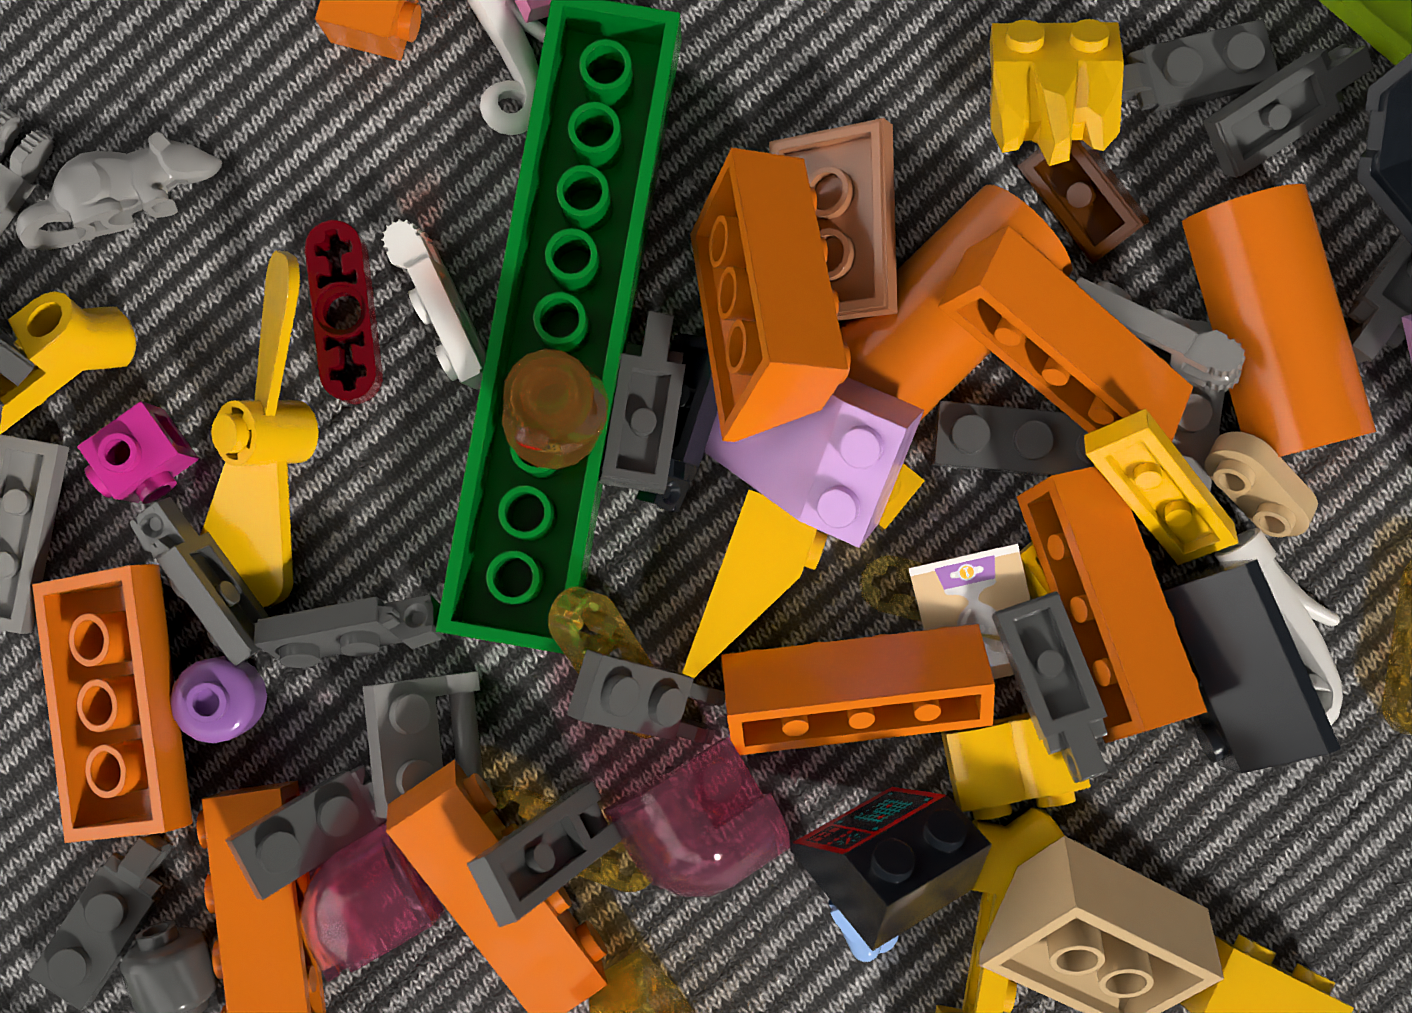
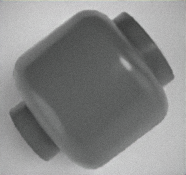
M173 920L159 922L140 931L136 935L138 944L124 955L120 964V972L135 1013L204 1012L209 1006V997L216 991L219 979L215 976L213 970L212 953L205 934L195 927L177 928L176 922Z

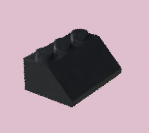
M1257 559L1209 563L1160 584L1207 709L1206 713L1197 715L1201 725L1196 727V735L1202 750L1211 762H1218L1219 766L1246 773L1328 755L1341 749Z

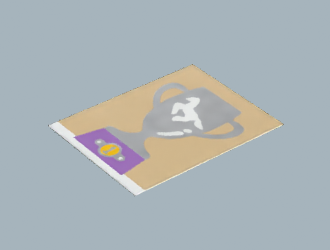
M1018 543L908 568L924 630L979 624L993 679L1014 675L992 615L996 611L1031 600Z

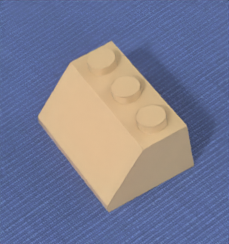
M1066 836L1050 844L1017 867L979 952L981 967L1082 1013H1161L1224 979L1208 908Z

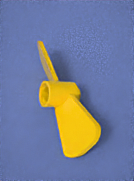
M274 251L267 268L255 400L229 401L225 403L212 424V441L225 464L200 534L210 533L262 607L274 606L283 602L293 588L288 464L303 463L313 455L318 443L319 432L315 414L305 402L299 400H278L300 286L298 260L287 251Z

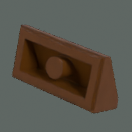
M1072 140L1069 161L1049 166L1041 149L1038 148L1017 166L1092 264L1150 222L1147 215L1097 150L1092 149L1083 140Z

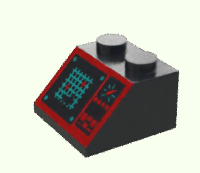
M891 787L791 843L790 851L868 947L874 951L973 890L992 843L948 795Z

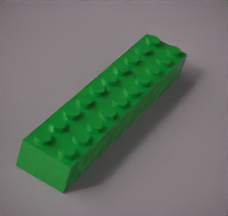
M551 0L436 632L561 654L574 652L603 484H600L619 367L622 353L625 354L626 344L630 336L682 42L681 14L679 12L608 0ZM522 434L537 444L550 443L559 445L560 451L545 452L533 450L519 445L515 440H522L520 436Z

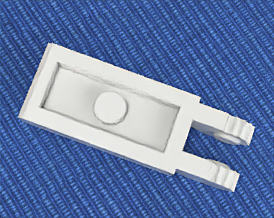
M398 219V222L392 221L390 226L386 225V231L382 232L384 238L381 240L385 243L383 247L388 250L386 254L391 264L402 268L404 272L409 274L415 285V288L408 292L409 298L423 323L426 325L432 323L442 344L435 347V352L443 370L452 381L459 379L460 383L476 390L480 389L487 352L448 270L445 268L436 247L431 244L433 240L428 238V234L417 229V226L407 220L404 222Z

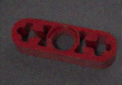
M328 220L316 225L308 234L305 242V258L319 377L324 389L333 397L348 404H361L369 401L377 394L383 380L368 248L364 239L349 224L339 220ZM339 237L347 247H352L351 252L342 254L341 266L342 274L349 280L357 278L356 284L337 282L334 263L327 257L322 256L323 251L332 249L334 238ZM325 280L334 282L324 286ZM343 296L354 297L358 300L361 308L360 317L356 324L344 330L333 328L328 320V309L332 302ZM364 338V345L351 344V351L354 363L366 369V376L357 378L355 383L356 389L350 390L347 384L336 379L337 373L347 369L346 351L339 346L332 348L331 342L354 343Z

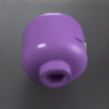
M226 656L197 661L183 670L173 685L170 705L173 718L184 733L197 741L218 743L239 737L257 724L264 713L267 693L264 680L254 666L246 661L235 666Z

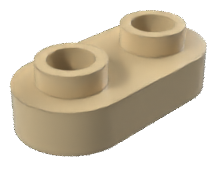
M1227 432L1215 440L1205 460V469L1216 486L1223 490L1254 523L1256 528H1260L1264 534L1272 537H1291L1303 534L1308 529L1317 510V498L1281 457H1278L1274 449L1262 439L1244 432Z

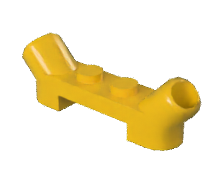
M56 291L37 297L9 318L8 322L17 337L15 342L35 366L18 386L0 374V400L4 404L1 412L0 435L34 408L44 403L48 397L82 371L127 367L132 361L136 349L135 332L130 320L117 307L80 308L65 293Z
M1038 808L1028 809L1006 826L981 820L972 821L992 845L973 889L974 891L982 892L963 1006L962 1009L937 1005L935 1013H1010L1012 1011L1016 998L1017 983L981 967L979 952L1017 867L1065 836L1051 816L1045 810Z

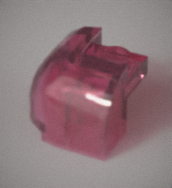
M729 737L720 739L671 772L653 777L603 810L608 820L614 822L622 837L621 842L636 867L652 885H656L678 896L711 897L733 888L790 848V835L771 793L763 794Z
M387 823L340 849L320 865L304 893L301 920L307 945L327 982L339 976L344 969L349 968L352 973L433 926L445 912L438 897L387 834Z

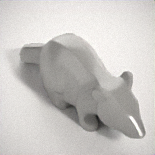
M158 132L149 136V148L127 154L110 151L81 153L67 161L59 170L49 197L29 206L18 216L16 222L17 236L24 247L28 249L52 250L68 247L84 240H93L97 236L133 228L135 223L132 215L142 209L148 215L155 218L174 215L178 212L177 205L172 199L168 198V192L180 184H192L213 177L220 170L222 160L192 145L170 141L162 133ZM50 222H72L74 227L68 230L51 232L40 229L44 224Z

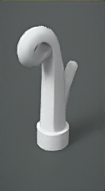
M466 0L496 46L514 81L507 80L495 83L485 90L480 102L482 117L489 127L501 134H522L528 129L539 69L525 32L543 43L546 26L538 20L525 23L515 0ZM506 98L515 99L522 103V109L516 113L508 114L501 110L498 102Z
M1260 528L1247 530L1237 535V544L1216 551L1215 557L1219 562L1258 560L1329 722L1332 725L1339 717L1342 705V684L1332 656L1313 620L1327 626H1335L1340 623V618L1337 614L1308 596L1284 572L1274 559L1277 555L1276 551Z

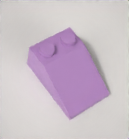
M847 377L842 384L838 385L822 410L736 442L722 441L717 411L704 452L798 521L860 548L880 522L924 409Z

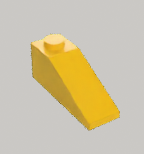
M748 490L682 674L695 678L800 578L804 566L815 570L828 534L817 531L816 528L798 521L764 495Z

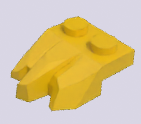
M1094 19L1080 20L1076 23H1038L1032 20H1018L1013 23H992L990 36L992 81L990 123L991 131L1001 152L1016 151L1020 148L1023 141L1031 140L1039 145L1048 165L1051 166L1069 161L1072 140H1083L1092 149L1104 151L1120 133L1124 60L1119 23L1101 22Z

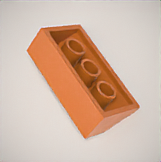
M731 148L690 233L722 441L736 442L822 410L838 385L846 380L851 362L850 349L846 343H843L837 317L839 298L837 291L831 288L826 264L828 255L827 242L824 237L820 236L816 217L817 194L815 189L810 187L804 158Z

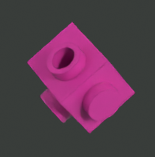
M143 401L131 407L77 446L89 463L84 468L87 478L103 496L135 503L142 501L143 504L151 503L170 492L177 484L174 477L199 460V457L166 411Z

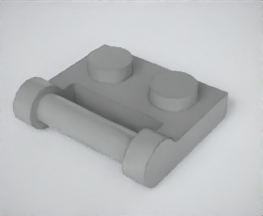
M478 671L362 686L376 818L387 819V809L390 802L443 767L436 696L449 695L456 762L468 777L474 773L479 774L491 790L490 779H484L477 722L474 691L480 690Z

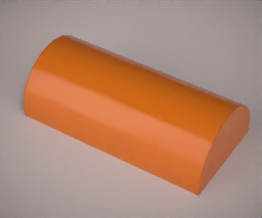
M1289 184L1257 191L1214 205L1182 220L1212 331L1218 330L1228 335L1230 340L1235 338V342L1241 343V348L1245 349L1244 356L1246 357L1242 369H1240L1242 372L1239 381L1234 384L1233 389L1229 388L1241 432L1254 435L1265 441L1274 449L1278 457L1377 432L1306 185Z
M995 185L983 186L896 270L897 314L845 320L839 325L843 343L848 345L851 355L850 369L847 377L924 409L921 417L922 420L991 353L988 348L938 307L966 250L1009 225L1069 277L1072 273V264L1065 247L1048 224L1017 196Z
M157 564L128 565L32 584L64 842L71 843L166 833L191 825L193 818L180 727L173 718L170 705L175 681L160 566Z

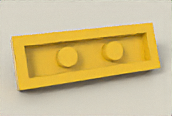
M1147 409L1084 435L1085 451L1088 458L1177 565L1238 543L1235 523Z

